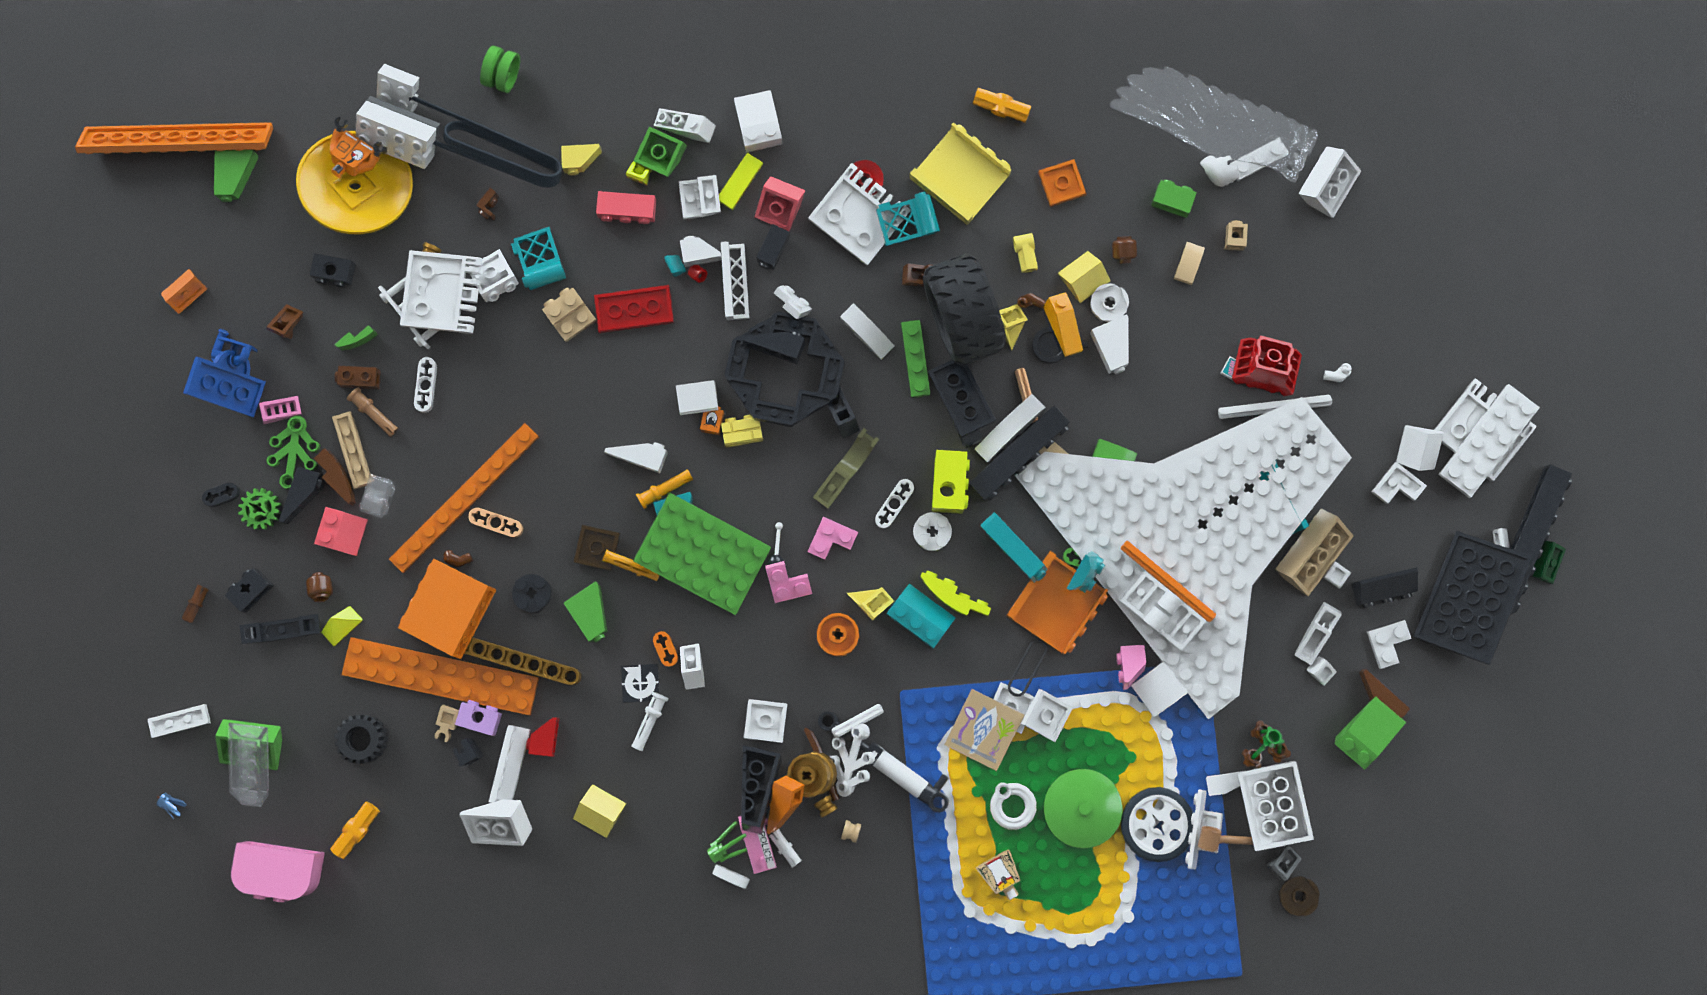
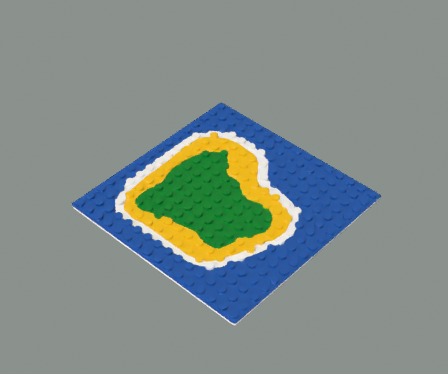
M1145 667V671L1136 679V681L1142 678L1155 667ZM1121 670L1033 678L1026 691L1027 694L1035 697L1038 690L1041 689L1073 707L1056 742L1047 739L1026 726L1022 734L1016 732L996 771L944 744L972 689L993 699L1000 682L1008 685L1010 680L902 690L900 692L906 766L933 786L942 774L948 777L947 782L940 790L949 799L948 808L943 812L932 811L931 808L909 793L928 995H1046L1241 976L1242 964L1228 844L1220 843L1218 853L1199 850L1196 869H1188V864H1186V855L1190 852L1191 844L1181 855L1165 862L1148 861L1136 855L1128 847L1122 835L1120 822L1116 832L1106 842L1091 848H1076L1063 843L1051 832L1046 823L1043 809L1046 793L1059 776L1071 770L1089 769L1103 774L1115 785L1122 800V813L1126 804L1134 795L1142 790L1154 787L1168 788L1177 792L1187 801L1192 812L1195 813V794L1198 793V790L1207 791L1204 810L1223 813L1221 835L1227 836L1222 794L1209 796L1206 780L1207 776L1220 775L1214 717L1212 716L1208 719L1188 693L1154 717L1132 686L1127 690H1123V683H1119L1118 672ZM1030 678L1013 680L1011 687L1023 692ZM999 783H1019L1026 786L1033 793L1036 800V813L1033 820L1027 826L1018 830H1009L1000 826L993 819L990 811V802ZM1001 787L999 792L1001 794H1004L1006 792V788ZM1010 795V797L1004 799L1002 803L1003 813L1010 818L1021 816L1025 810L1023 799L1017 795ZM941 797L934 799V805L937 808L944 806V800ZM1154 800L1153 808L1158 811L1163 808L1162 800ZM1144 809L1136 811L1137 819H1145L1146 811ZM1177 809L1172 810L1170 818L1173 821L1178 820L1180 812ZM1155 819L1153 828L1161 830L1163 822ZM1143 828L1136 831L1137 839L1142 840L1146 837V831ZM1177 829L1171 830L1170 838L1173 841L1178 840L1180 832ZM1155 839L1152 844L1155 850L1162 849L1163 841ZM1007 849L1011 853L1020 881L1014 884L1018 895L1010 900L1007 899L1003 891L996 894L975 868Z

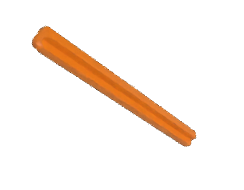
M1129 541L1124 542L1120 549L1207 622H1211L1215 618V612Z

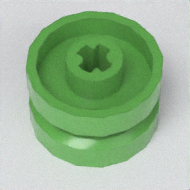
M491 46L483 60L480 73L481 85L493 88L496 85L498 91L509 93L518 76L520 68L519 53L513 51L505 53L503 48Z

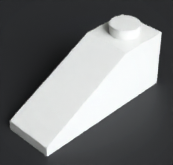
M656 442L653 445L646 443L605 448L604 451L607 455L659 474L668 454L667 450L664 449L665 446Z

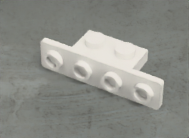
M1198 790L1194 797L1196 810L1192 814L1191 824L1193 825V832L1190 833L1188 841L1191 847L1190 852L1186 855L1188 869H1196L1198 852L1203 850L1198 847L1202 826H1210L1220 830L1222 827L1223 813L1204 810L1207 793L1204 790Z

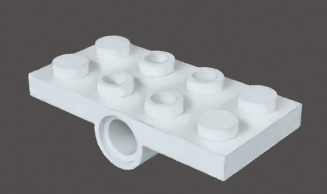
M1146 571L1121 600L1122 603L1181 651L1206 622L1203 617Z

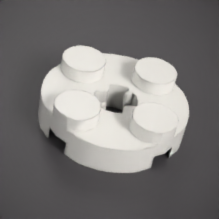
M1111 283L1099 286L1093 293L1090 301L1093 314L1102 322H1110L1122 317L1129 305L1126 291ZM1105 299L1114 300L1115 304H1112L1113 307L1109 308V306H1106L1104 303L1106 302Z
M929 512L920 516L913 529L914 539L918 545L928 551H937L946 546L952 534V528L948 519L936 512ZM931 526L938 530V534H935V537H930V533H927V529H930Z

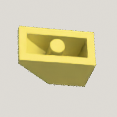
M600 145L561 146L562 169L568 175H578L579 172H584L602 153Z

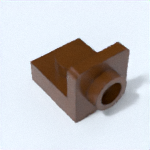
M489 188L476 206L480 210L478 213L485 219L491 218L494 221L496 217L489 209L495 207L499 196L493 189Z

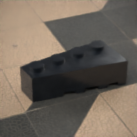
M743 745L741 825L744 831L762 835L772 798V786L777 780L781 765V754Z

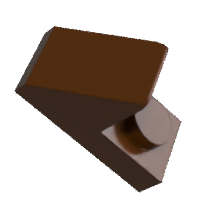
M286 304L267 325L266 330L292 339L293 328L303 318V311Z

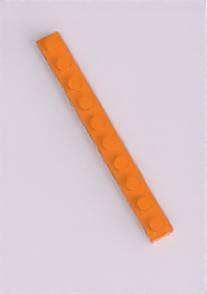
M524 423L389 560L404 573L539 436Z

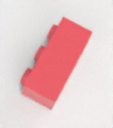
M598 191L596 214L598 218L606 222L616 219L623 223L638 221L640 224H650V222H655L657 200L655 195Z

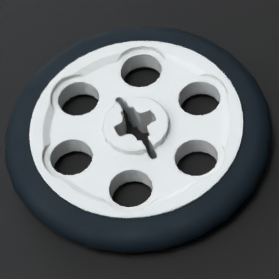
M1161 787L1147 788L1134 795L1126 804L1121 818L1122 835L1131 851L1139 857L1153 862L1169 861L1181 855L1190 845L1188 841L1190 833L1193 832V825L1191 824L1193 812L1187 801L1177 792ZM1156 799H1160L1163 802V808L1158 811L1153 808V802ZM1138 809L1146 811L1145 819H1137L1136 811ZM1174 809L1180 812V818L1176 821L1170 818V812ZM1155 819L1163 822L1161 830L1153 828ZM1140 828L1146 831V837L1142 840L1137 839L1135 835L1136 831ZM1173 829H1177L1180 832V838L1176 841L1170 838V832ZM1155 839L1163 841L1162 849L1155 850L1152 844Z

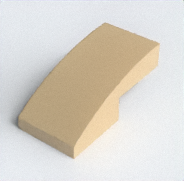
M1190 242L1186 243L1175 273V280L1189 285L1193 284L1205 249L1204 247Z

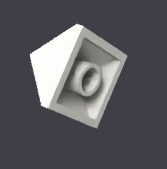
M714 380L676 386L680 415L718 410L716 382Z
M1405 425L1396 462L1418 471L1435 469L1444 432Z

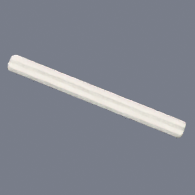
M1330 395L1303 398L1311 408L1332 405ZM1296 399L1219 408L1218 416L1220 419L1265 414Z

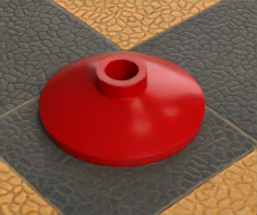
M859 160L853 163L857 170L850 177L851 181L861 170L864 172L862 177L867 179L870 177L873 180L865 192L868 193L875 183L882 187L884 176L881 168L876 163L870 160ZM861 178L855 183L860 188L864 185L861 182Z

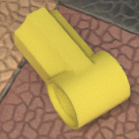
M1032 233L1013 237L1015 252L1018 254L1021 272L1028 273L1037 270L1038 266L1034 253L1035 243Z

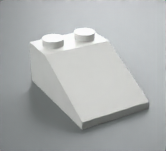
M771 90L734 98L746 152L783 145Z
M501 800L465 810L459 814L471 843L523 846L532 831L521 800Z

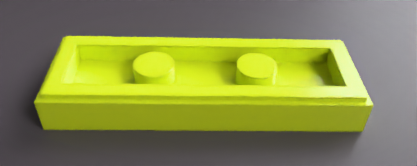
M747 153L720 192V203L733 210L762 167L763 162Z

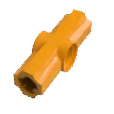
M981 88L977 89L973 100L974 105L991 110L996 116H1008L1025 123L1031 106L1015 101L1007 94H995Z
M366 801L354 818L352 817L343 827L342 834L330 848L332 853L345 859L355 844L359 843L369 830L368 827L380 810Z

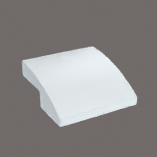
M716 175L697 177L695 180L679 181L683 220L721 213Z
M1165 661L1131 685L1154 717L1188 693Z

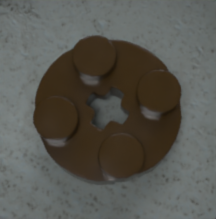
M1302 876L1291 877L1283 883L1279 890L1281 905L1290 914L1307 916L1318 907L1320 892L1317 885L1310 879ZM1297 891L1299 893L1304 892L1302 896L1303 901L1295 900V893Z

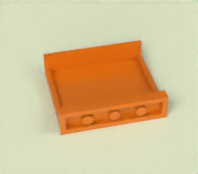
M1050 551L1042 561L1048 569L1044 578L1040 581L1037 580L1035 583L1030 579L1006 616L1065 655L1067 652L1071 653L1076 646L1074 641L1077 636L1082 637L1086 631L1085 624L1087 621H1092L1098 613L1095 610L1099 604L1103 605L1108 598V595H1106L1108 589H1104L1096 583L1091 591L1087 590L1086 593L1079 589H1067L1077 570L1057 558L1056 554Z
M433 558L427 567L423 580L418 585L414 597L410 600L409 607L405 615L402 616L398 628L453 657L462 659L496 589Z

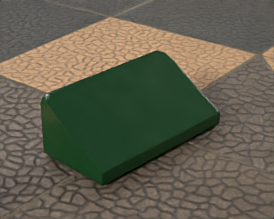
M1546 541L1541 547L1543 549L1541 557L1538 560L1536 559L1534 564L1535 572L1532 577L1553 584L1566 549L1555 542Z

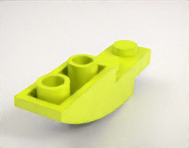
M930 571L921 573L920 578L926 587L951 609L965 616L968 615L969 610L985 616L989 615L991 608L987 607L988 603L979 599L977 602L970 600L971 596L961 592L959 595L955 594L958 588L955 585V581L944 578L943 581L937 578V574Z

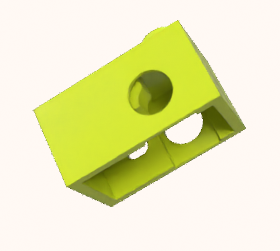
M936 450L932 512L962 514L964 509H967L968 495H965V490H968L969 479H966V471H969L970 460H967V452ZM944 486H949L953 489L954 494L950 497L943 496L940 489Z

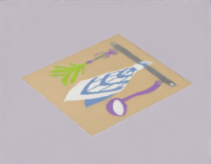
M972 689L944 745L997 771L1024 714Z

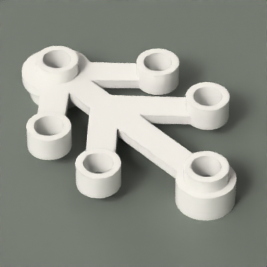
M865 724L855 725L852 729L854 739L849 755L845 747V740L842 737L832 740V746L834 749H838L845 767V772L843 773L840 766V758L837 755L829 756L832 761L833 759L835 761L838 779L836 789L842 797L851 795L856 785L867 782L870 779V774L866 770L858 771L856 777L851 779L853 771L875 761V756L872 752H865L860 759L856 760L861 740L869 737L870 731Z

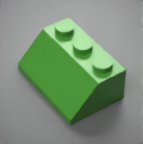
M222 720L215 735L220 763L271 770L278 769L282 746L281 726Z

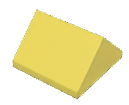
M1089 251L1058 273L1079 303L1093 295L1099 286L1108 284L1111 281L1102 262Z
M592 785L580 801L573 819L607 838L626 803Z

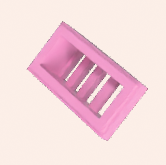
M298 396L259 403L263 424L302 415ZM291 402L294 404L295 411L291 412L289 404ZM286 404L287 413H283L282 405ZM278 406L279 414L277 415L275 414L274 407ZM268 408L271 409V414H272V416H268V414H267V409H268Z

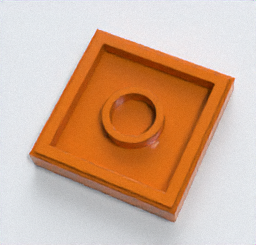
M1075 159L1038 171L1050 207L1086 196Z

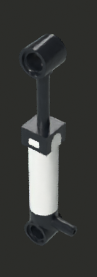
M823 712L818 718L819 726L825 731H832L834 727L840 725L839 717L834 712ZM828 715L834 720L833 725L830 727L824 724V718ZM851 732L842 735L851 743L853 742L854 737ZM861 740L859 749L863 752H872L875 756V761L870 764L871 766H874L931 808L932 811L940 813L948 808L949 799L946 794L940 791L948 780L946 775L942 774L933 786L886 752L877 743L872 742L868 746ZM936 797L943 798V807L937 808L934 805Z

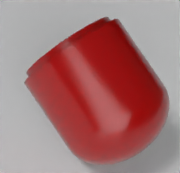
M694 264L689 268L688 275L696 282L701 283L707 277V270Z

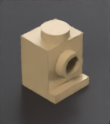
M1231 221V223H1228L1226 226L1224 249L1243 251L1246 248L1248 224H1243L1242 221ZM1232 234H1237L1238 238H1233Z

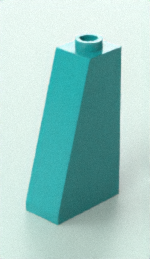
M995 512L980 525L995 544L1033 583L1044 578L1048 570L1047 567Z

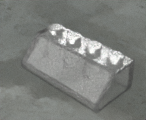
M229 723V792L242 805L261 807L269 795L268 727Z

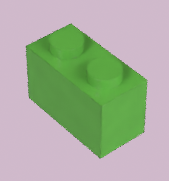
M1160 180L1151 206L1187 218L1197 192L1188 186H1177L1170 180Z

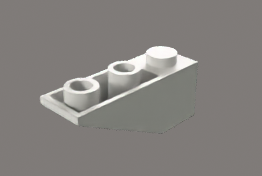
M659 109L653 126L693 140L710 143L716 125L705 116Z

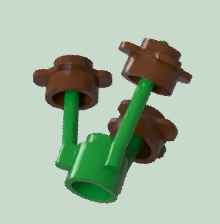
M1257 721L1256 727L1250 732L1251 737L1257 738L1263 745L1258 750L1245 749L1242 752L1244 756L1243 764L1246 767L1253 766L1256 769L1262 766L1260 763L1262 760L1261 752L1266 747H1268L1267 752L1273 756L1275 763H1280L1282 759L1291 756V752L1287 750L1281 733L1264 724L1263 721Z

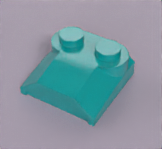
M1093 551L1085 554L1067 589H1079L1084 593L1087 590L1091 591L1096 583L1094 581L1097 574L1100 575L1105 567V564H1103L1104 559L1100 558Z

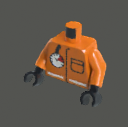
M337 117L334 121L337 129H334L330 141L329 153L331 154L332 163L335 165L331 172L340 178L344 172L351 176H356L359 173L362 174L373 170L381 158L380 154L387 153V147L384 146L380 151L381 142H376L371 147L347 130L343 132V128L348 126V121L344 120V124L340 126L339 121L341 117Z

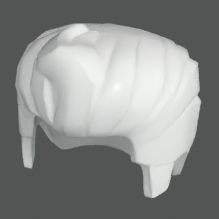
M1208 156L1200 162L1209 179L1217 186L1224 187L1240 178L1237 167L1235 165H1227V161L1231 159L1230 156L1217 159L1214 156Z

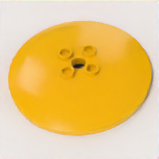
M348 131L356 136V131ZM332 135L319 140L305 153L296 174L298 196L307 213L326 228L345 234L372 233L392 224L407 208L413 190L412 172L408 162L388 154H380L381 158L373 170L362 174L359 173L356 176H351L344 172L338 178L331 172V169L335 166L329 153ZM353 183H357L361 187L357 190H353L350 188V185Z

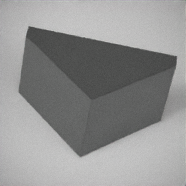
M1286 845L1266 866L1278 879L1286 881L1302 858L1289 845Z

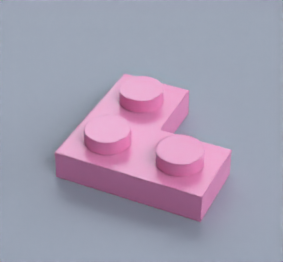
M823 517L808 553L826 560L833 543L851 550L858 532Z
M784 561L765 566L775 603L812 594L807 574L788 578Z

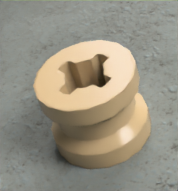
M846 820L841 839H850L856 843L861 824H851L850 821Z

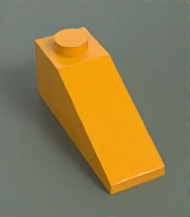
M1066 292L1049 297L1043 309L1065 357L1082 352L1083 348L1074 309Z

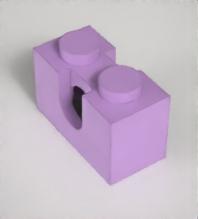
M468 700V703H461L455 725L495 736L502 713L497 712L498 708L489 705L486 708L479 707L478 702ZM479 711L484 715L481 722H477L475 719L476 713Z

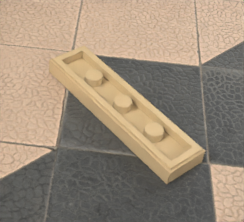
M349 411L333 416L332 419L353 489L373 484L352 412Z

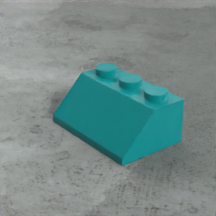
M910 584L887 612V616L932 649L956 618Z

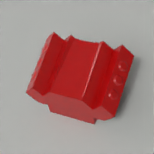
M1261 335L1258 339L1251 337L1241 339L1232 380L1236 384L1245 383L1249 388L1256 387L1267 390L1270 393L1280 392L1283 396L1293 395L1302 354L1292 347V343Z

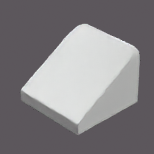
M1499 528L1492 531L1495 544L1506 548L1510 547L1507 529Z
M1320 656L1307 668V671L1323 686L1337 672L1327 660Z

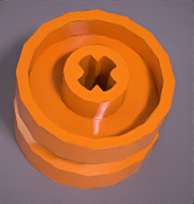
M842 613L830 614L819 623L817 641L822 650L827 654L835 657L845 656L851 653L857 646L859 640L858 626L848 615ZM836 632H841L842 637L840 639L835 638L834 634Z

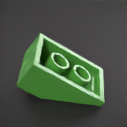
M1375 696L1336 736L1334 744L1365 770L1381 754L1406 722Z

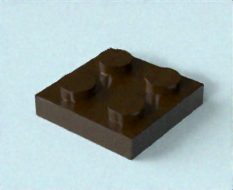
M582 525L573 562L612 571L613 564L602 560L606 550L616 553L620 533Z

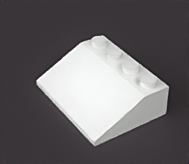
M1296 761L1237 773L1255 851L1314 840Z

